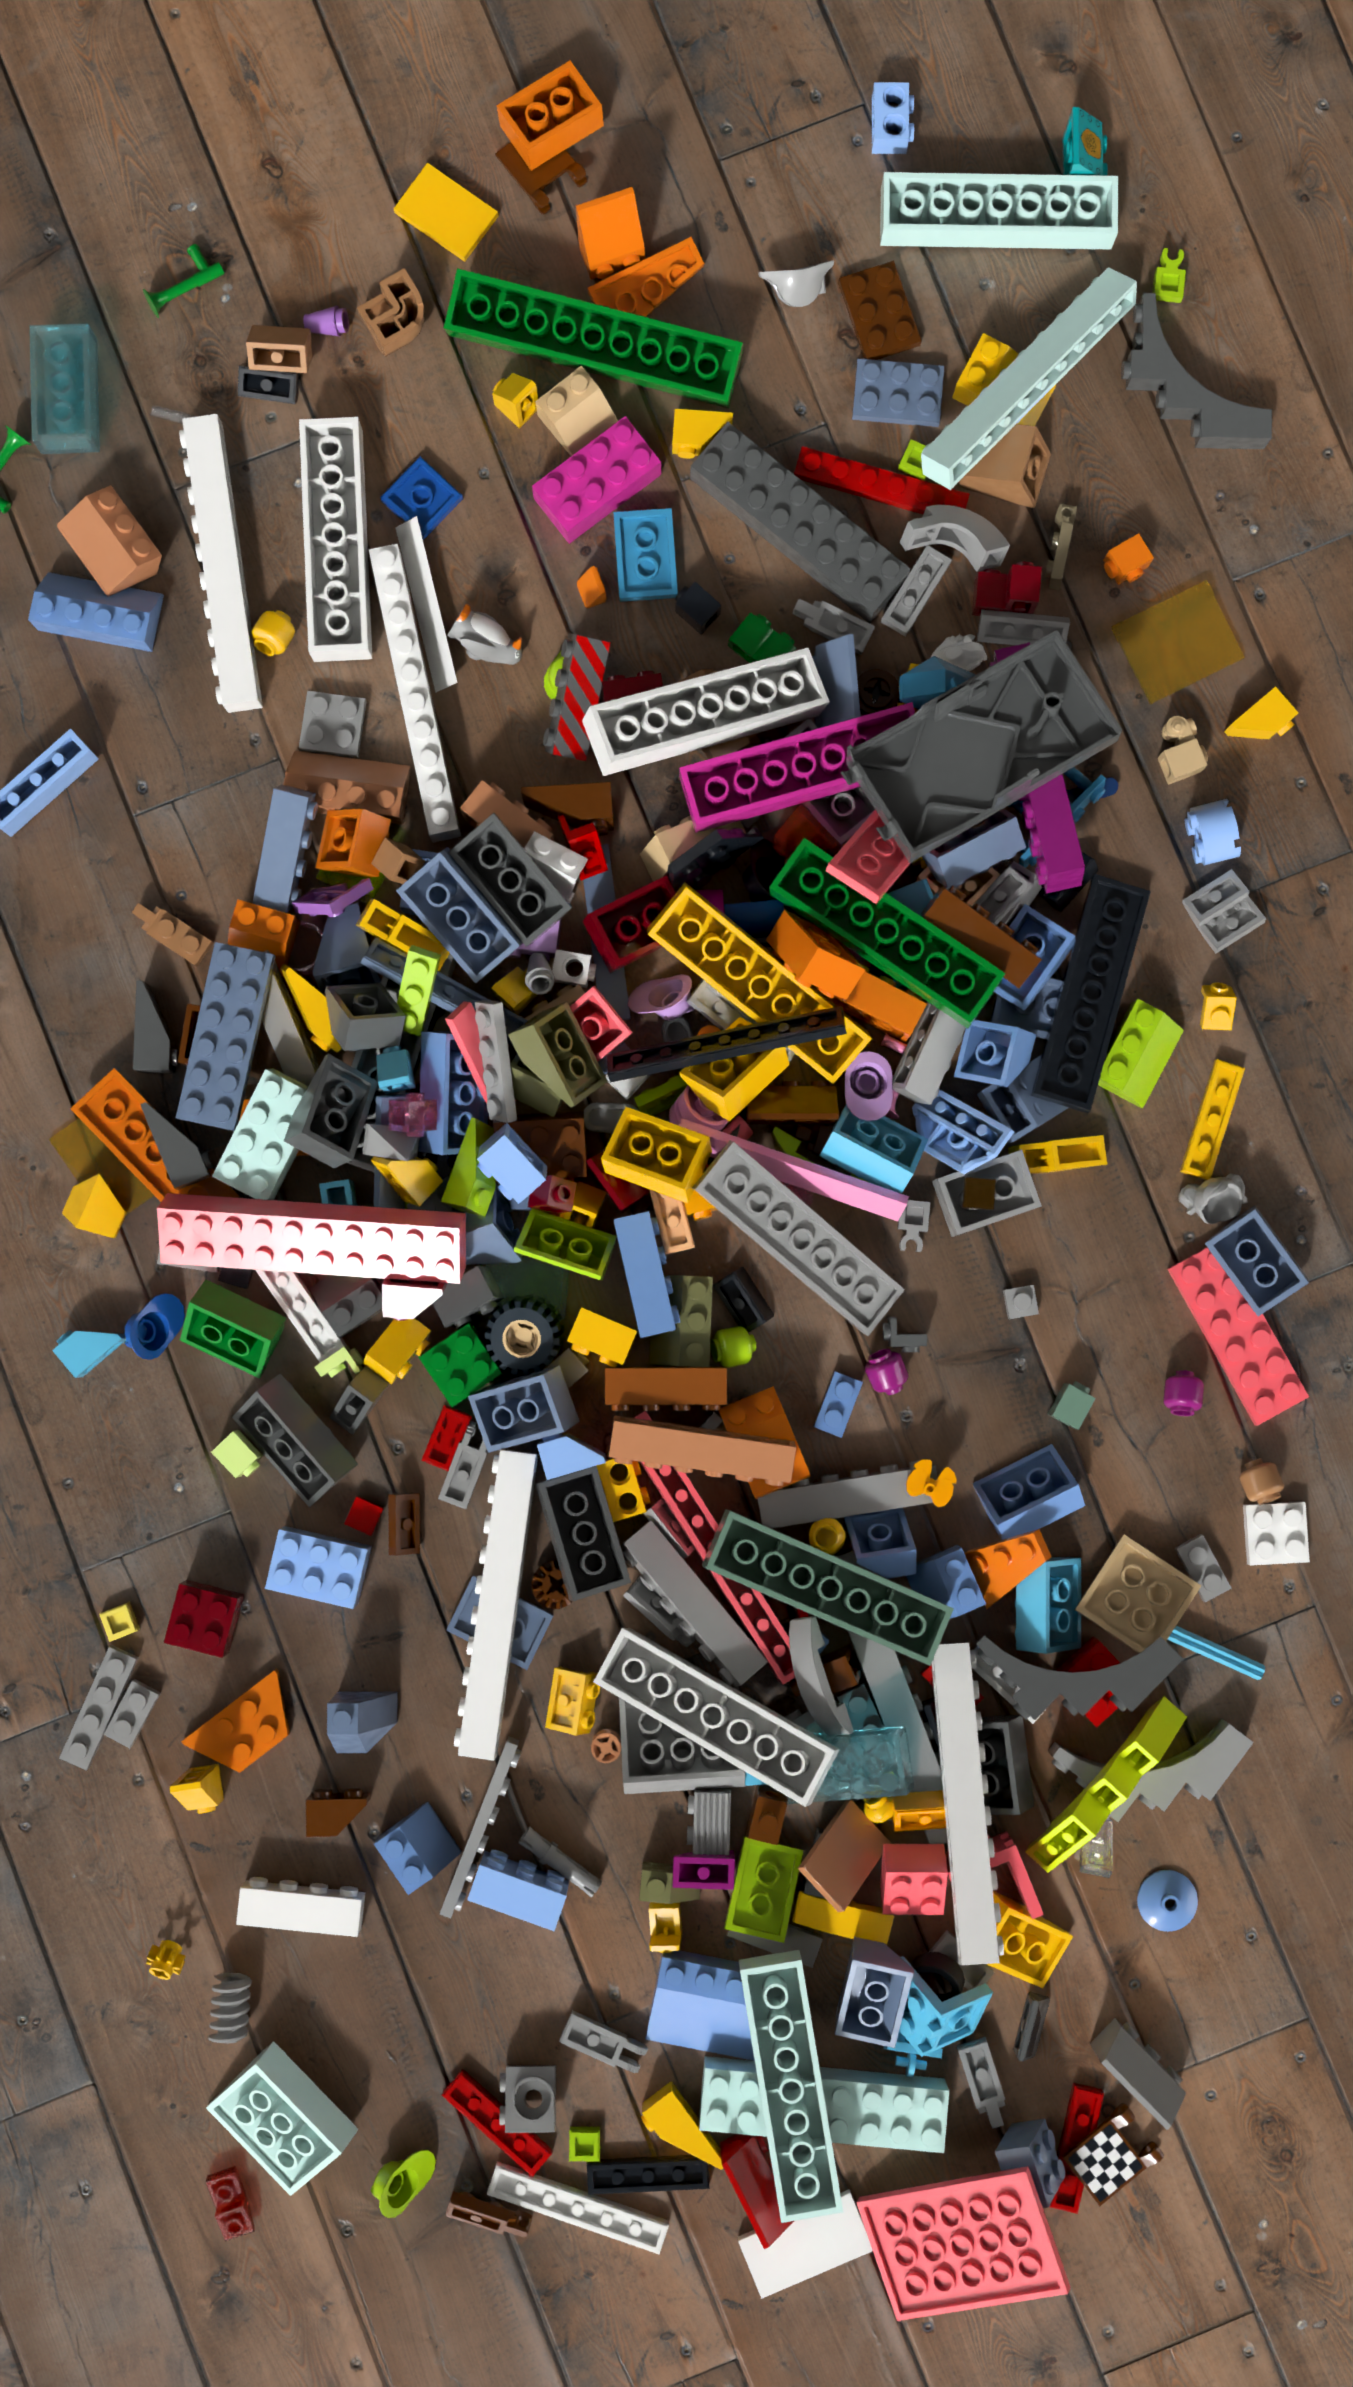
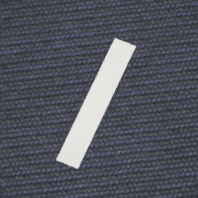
M416 516L395 528L435 692H438L458 682Z

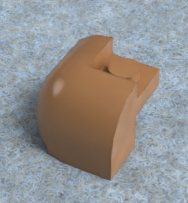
M405 268L379 282L382 293L357 307L358 313L373 336L375 344L385 357L411 343L420 334L425 320L422 298Z

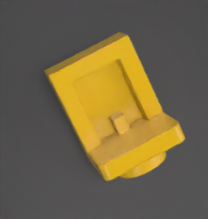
M1220 982L1202 985L1201 992L1204 1000L1200 1020L1201 1028L1232 1030L1237 999L1232 987Z
M650 1902V1951H659L660 1953L679 1951L683 1935L680 1902L672 1904Z

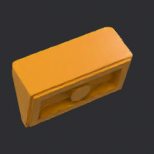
M943 1790L893 1794L894 1832L946 1828Z

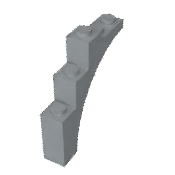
M1221 1719L1206 1737L1191 1748L1167 1760L1160 1761L1142 1775L1129 1798L1109 1814L1106 1821L1109 1817H1112L1119 1822L1139 1794L1141 1795L1138 1799L1153 1810L1157 1806L1164 1812L1183 1786L1184 1789L1197 1799L1203 1795L1211 1801L1254 1742ZM1056 1742L1048 1750L1054 1758L1051 1763L1065 1774L1068 1770L1076 1774L1078 1778L1075 1781L1084 1789L1106 1765L1076 1755Z

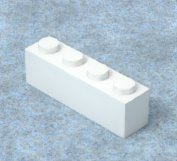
M252 1877L249 1881L246 1880L240 1887L236 1925L358 1937L362 1929L366 1892H358V1888L352 1886L340 1887V1890L328 1889V1885L322 1883H312L310 1887L298 1886V1882L292 1880H282L280 1884L268 1883V1879L263 1877Z

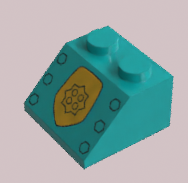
M1072 107L1062 137L1063 175L1107 176L1108 165L1103 163V154L1106 153L1107 135L1102 132V122L1083 109Z

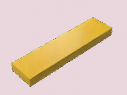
M1219 1059L1214 1060L1180 1172L1204 1180L1211 1179L1244 1074V1067Z

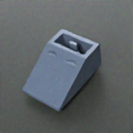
M1042 1055L1030 1061L1008 1087L992 1084L977 1094L989 1116L1014 1131L1007 1141V1145L1069 1108L1031 1096Z

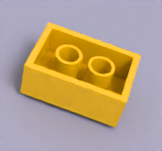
M625 1107L601 1157V1161L607 1174L689 1203L694 1192L692 1187L701 1177L712 1153L709 1136Z

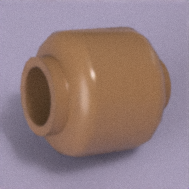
M1259 1458L1245 1464L1246 1470L1240 1474L1239 1479L1250 1501L1263 1505L1281 1497L1280 1492L1284 1489V1483L1273 1462L1263 1463L1262 1459Z

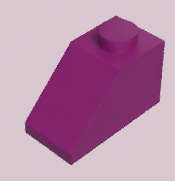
M729 1850V1855L693 1854V1852L674 1855L673 1888L734 1890V1850Z

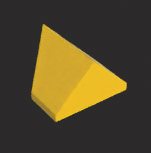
M97 1174L73 1186L62 1214L78 1229L116 1238L127 1211L122 1208L101 1175Z

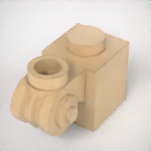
M1173 716L1162 728V737L1167 742H1175V747L1164 750L1158 757L1168 785L1201 773L1207 766L1208 755L1204 746L1199 745L1197 738L1194 737L1197 734V728L1192 718L1185 719L1181 716Z

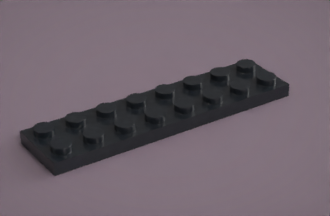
M1094 874L1092 876L1075 936L1076 941L1071 950L1031 1096L1081 1112L1089 1113L1091 1111L1151 891Z

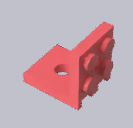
M1006 1831L994 1837L987 1835L988 1838H993L995 1856L990 1858V1867L994 1868L1007 1863L1023 1905L1031 1918L1035 1919L1044 1915L1017 1846L1012 1838L1009 1837L1008 1832ZM947 1851L945 1853L948 1877L951 1881L949 1852Z

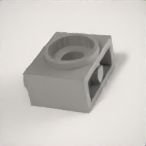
M556 2065L506 2066V2073H500V2092H505V2106H500L499 2122L500 2125H505V2133L555 2132ZM533 2089L539 2091L542 2095L541 2105L535 2108L530 2107L526 2102L527 2092Z

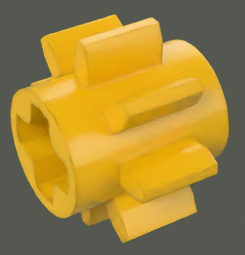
M162 1940L159 1947L153 1944L146 1964L151 1965L149 1972L155 1977L165 1980L170 1979L172 1973L180 1975L186 1957L181 1954L183 1948L178 1943L170 1940Z

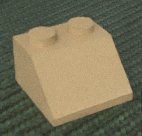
M582 366L535 401L537 416L570 456H573L618 422L601 389Z

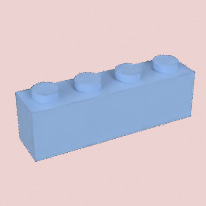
M71 728L0 790V829L10 837L99 759Z

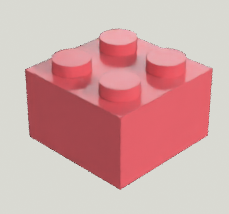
M883 1844L880 1879L883 1914L944 1915L948 1877L944 1844Z

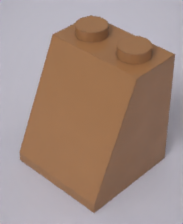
M1016 424L959 483L962 488L1025 507L1035 508L1051 453L1037 426Z

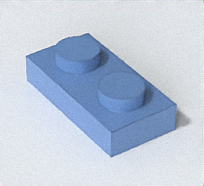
M834 1371L813 1427L842 1438L863 1382Z

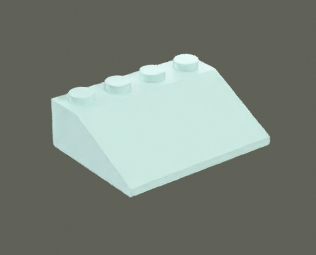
M274 2041L206 2107L290 2196L342 2154L359 2130Z

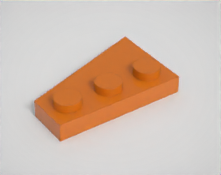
M1040 1529L977 1547L964 1553L986 1602V1609L994 1605L1051 1558Z

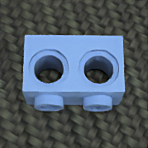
M874 82L872 92V154H906L908 142H913L914 123H909V114L914 112V95H909V83ZM894 102L897 103L898 106L893 107L890 106L888 103ZM889 130H895V131H897L899 134H897V135H892V134L888 133L887 131H889Z

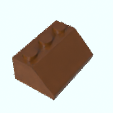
M782 1081V1086H770L769 1084L746 1106L747 1124H835L839 1119L836 1086H829V1081H812L811 1086H800L799 1081Z

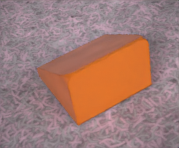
M592 566L577 581V587L586 608L605 603L607 600L606 590L598 569Z

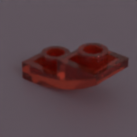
M233 2166L207 2175L206 2185L216 2207L215 2218L225 2242L254 2232L255 2226L237 2167Z

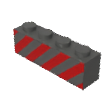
M569 633L568 639L563 641L561 656L564 657L562 669H558L555 678V686L558 687L556 699H552L549 708V715L552 717L550 728L545 730L543 745L546 746V752L586 761L590 740L582 720L588 708L598 704L611 642Z

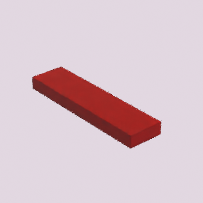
M461 2069L442 2091L441 2095L530 2176L533 2177L552 2155L553 2149L535 2133H505V2125H500L499 2122L500 2106L504 2105L464 2069Z
M1077 2083L1072 2085L1057 2152L1058 2160L1060 2159L1063 2162L1065 2168V2178L1049 2206L1050 2208L1078 2214L1084 2185L1063 2159L1062 2155L1097 2128L1104 2097L1102 2089Z

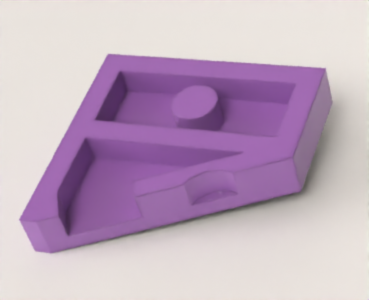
M370 878L362 879L350 889H348L346 883L336 884L330 887L313 889L298 898L297 901L292 902L295 912L299 914L336 917L345 912V907L374 888Z

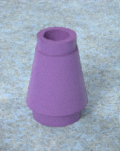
M333 306L305 314L304 328L311 329V333L341 337L342 333H348L349 331L347 311L345 308Z

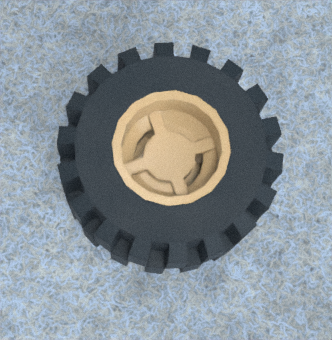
M526 1295L524 1298H521V1296L514 1297L511 1301H506L487 1324L489 1328L485 1332V1339H489L486 1348L487 1351H493L492 1360L494 1362L499 1360L502 1363L500 1368L503 1370L509 1367L512 1369V1374L517 1375L520 1371H523V1375H530L533 1371H542L559 1353L560 1347L564 1342L562 1334L565 1332L564 1325H560L562 1317L560 1313L555 1315L553 1312L555 1307L552 1304L549 1306L544 1304L545 1299L539 1297L537 1300H534L533 1295Z

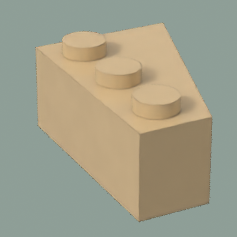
M690 815L679 822L680 825L671 828L668 824L657 829L654 832L655 836L643 849L640 856L654 882L668 874V865L714 830L741 828L745 834L747 833L741 821L695 833Z

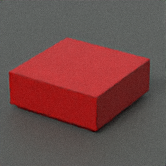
M356 1496L344 1524L372 1536L385 1508L360 1496Z

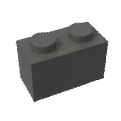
M476 1266L463 1274L460 1284H447L443 1294L433 1302V1305L444 1327H453L459 1330L468 1323L471 1324L473 1322L472 1318L479 1313L484 1315L495 1310L498 1307L496 1303L503 1300L504 1296L489 1267Z

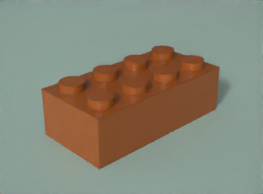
M606 1367L605 1405H611L612 1411L630 1410V1405H642V1410L644 1411L660 1410V1405H672V1410L677 1411L690 1410V1405H702V1410H721V1405H727V1368Z

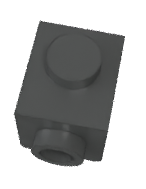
M888 1317V1323H883V1341H888L889 1347H902V1352H920V1346H927V1334H897L896 1317Z

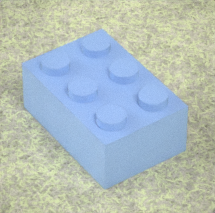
M284 1526L278 1530L265 1589L354 1609L359 1604L372 1546Z
M484 1851L467 1900L555 1931L567 1897L569 1881L565 1880V1877L557 1871L548 1870L546 1873L537 1870V1866L529 1861L520 1860L518 1863L507 1859L508 1855L501 1851Z

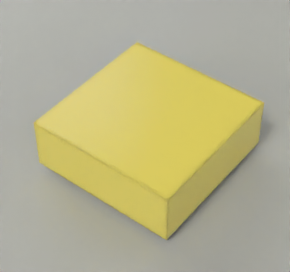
M130 1601L99 1614L109 1642L140 1630Z

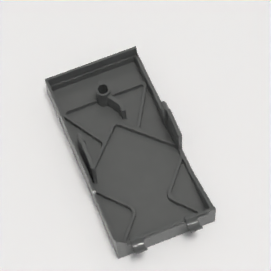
M1055 630L923 704L914 715L858 746L852 747L849 745L847 747L846 764L850 770L842 771L841 774L848 785L856 782L859 783L885 824L883 827L876 828L884 841L893 837L908 862L911 863L1119 740L1123 729L1059 632Z

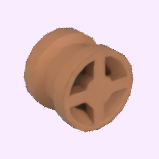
M602 1729L594 1735L591 1752L596 1760L602 1763H611L619 1757L621 1738L617 1732L611 1729Z

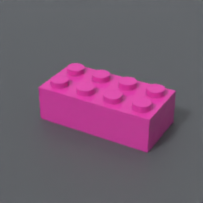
M625 416L532 485L533 497L570 544L661 475V461Z

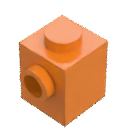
M1138 533L1108 551L1103 560L1104 569L1111 579L1114 578L1118 585L1126 580L1131 583L1144 574L1143 570L1149 567L1154 557Z

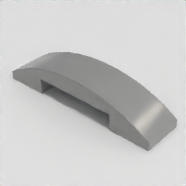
M816 1616L790 1620L789 1644L792 1666L798 1688L810 1714L828 1736L852 1734L854 1730L845 1703H835L818 1649L824 1646L825 1643Z

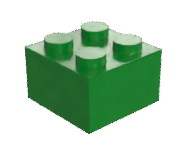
M470 1323L418 1357L451 1407L458 1405L467 1399L469 1395L480 1390L504 1373L498 1362L492 1360V1353L487 1351L486 1344Z

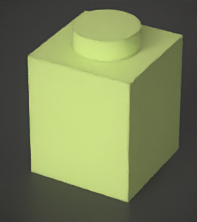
M239 1430L230 1433L211 1451L235 1478L241 1477L243 1474L249 1477L260 1466L257 1461L263 1456Z

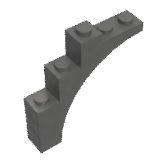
M1143 293L1139 304H1135L1133 310V322L1138 323L1137 332L1134 333L1133 350H1131L1127 360L1122 362L1121 378L1126 379V390L1157 391L1156 408H1160V419L1192 420L1190 435L1195 437V448L1265 449L1272 439V409L1248 407L1226 400L1206 389L1189 375L1175 358L1164 338L1157 315L1155 293Z
M985 1635L976 1644L981 1649L977 1654L989 1666L995 1663L1003 1671L999 1676L1012 1689L1016 1685L1020 1688L1012 1697L1017 1702L1013 1707L1026 1720L1030 1716L1036 1720L1060 1695L1065 1698L1061 1703L1074 1716L1078 1712L1084 1716L1109 1690L1113 1693L1109 1699L1122 1712L1127 1708L1133 1712L1183 1660L1161 1636L1144 1651L1120 1664L1096 1671L1075 1673L1047 1670L1027 1664L1003 1651Z

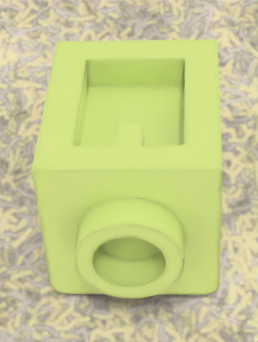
M344 1346L316 1365L315 1369L321 1377L329 1374L332 1378L346 1368L344 1362L347 1361L357 1375L363 1369L361 1364H363L364 1359L356 1348L350 1349L349 1346Z

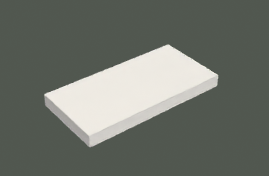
M850 2189L840 2193L843 2213L796 2220L766 2249L763 2248L755 2230L738 2236L739 2245L761 2299L873 2251Z

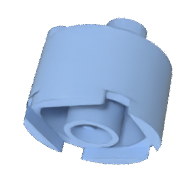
M1228 799L1192 807L1190 812H1187L1188 818L1184 820L1188 836H1194L1195 846L1192 847V855L1195 864L1202 863L1203 865L1240 857L1241 847L1235 848L1234 840L1240 839L1238 826L1232 807H1226L1229 802Z

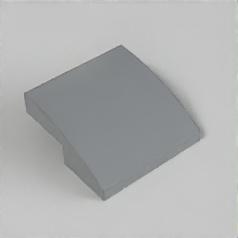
M1232 869L1182 901L1192 921L1215 954L1264 924L1266 917L1248 896L1249 890Z

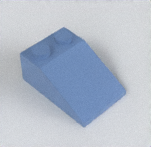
M1026 904L1009 927L1015 931L1012 936L1022 942L1025 938L1039 948L1036 954L1042 960L1020 989L1003 978L995 990V993L1025 1011L1056 972L1076 941L1073 934Z

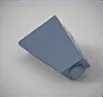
M358 903L345 907V912L341 915L327 917L313 969V976L321 993H325L326 986L381 983L382 981L381 974L361 964L363 956L372 943L369 933L356 926L362 914Z
M497 1184L486 1217L466 1213V1265L517 1263L522 1261V1254L514 1252L520 1231L519 1228L514 1229L513 1220L509 1212H512L510 1202L501 1193ZM453 1209V1210L451 1211V1212H456V1213H466V1212H461V1211H459V1210H457V1209Z
M337 1692L327 1703V1736L336 1753H367L398 1722V1692Z

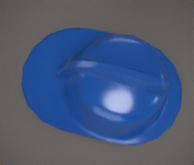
M166 1293L152 1298L139 1313L133 1314L128 1319L125 1325L124 1334L126 1341L124 1344L132 1348L136 1355L142 1359L152 1360L159 1357L183 1326L185 1313L180 1299Z

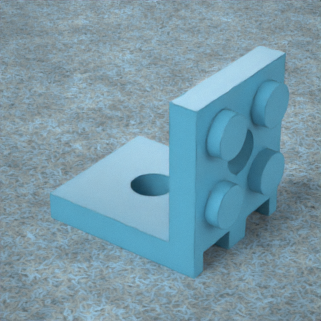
M904 1956L900 1957V1958H902L909 1966H911V1964L905 1959ZM914 1969L908 2002H906L899 2031L921 2057L973 2034L993 1991L984 1983L942 2002Z

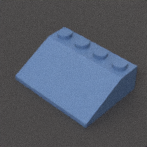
M680 1950L671 1953H661L645 2039L755 2061L739 1962Z

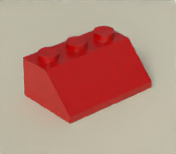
M735 2134L720 2142L721 2164L763 2248L766 2249L794 2221L781 2223L772 2163L766 2153L769 2151V2147L764 2136Z

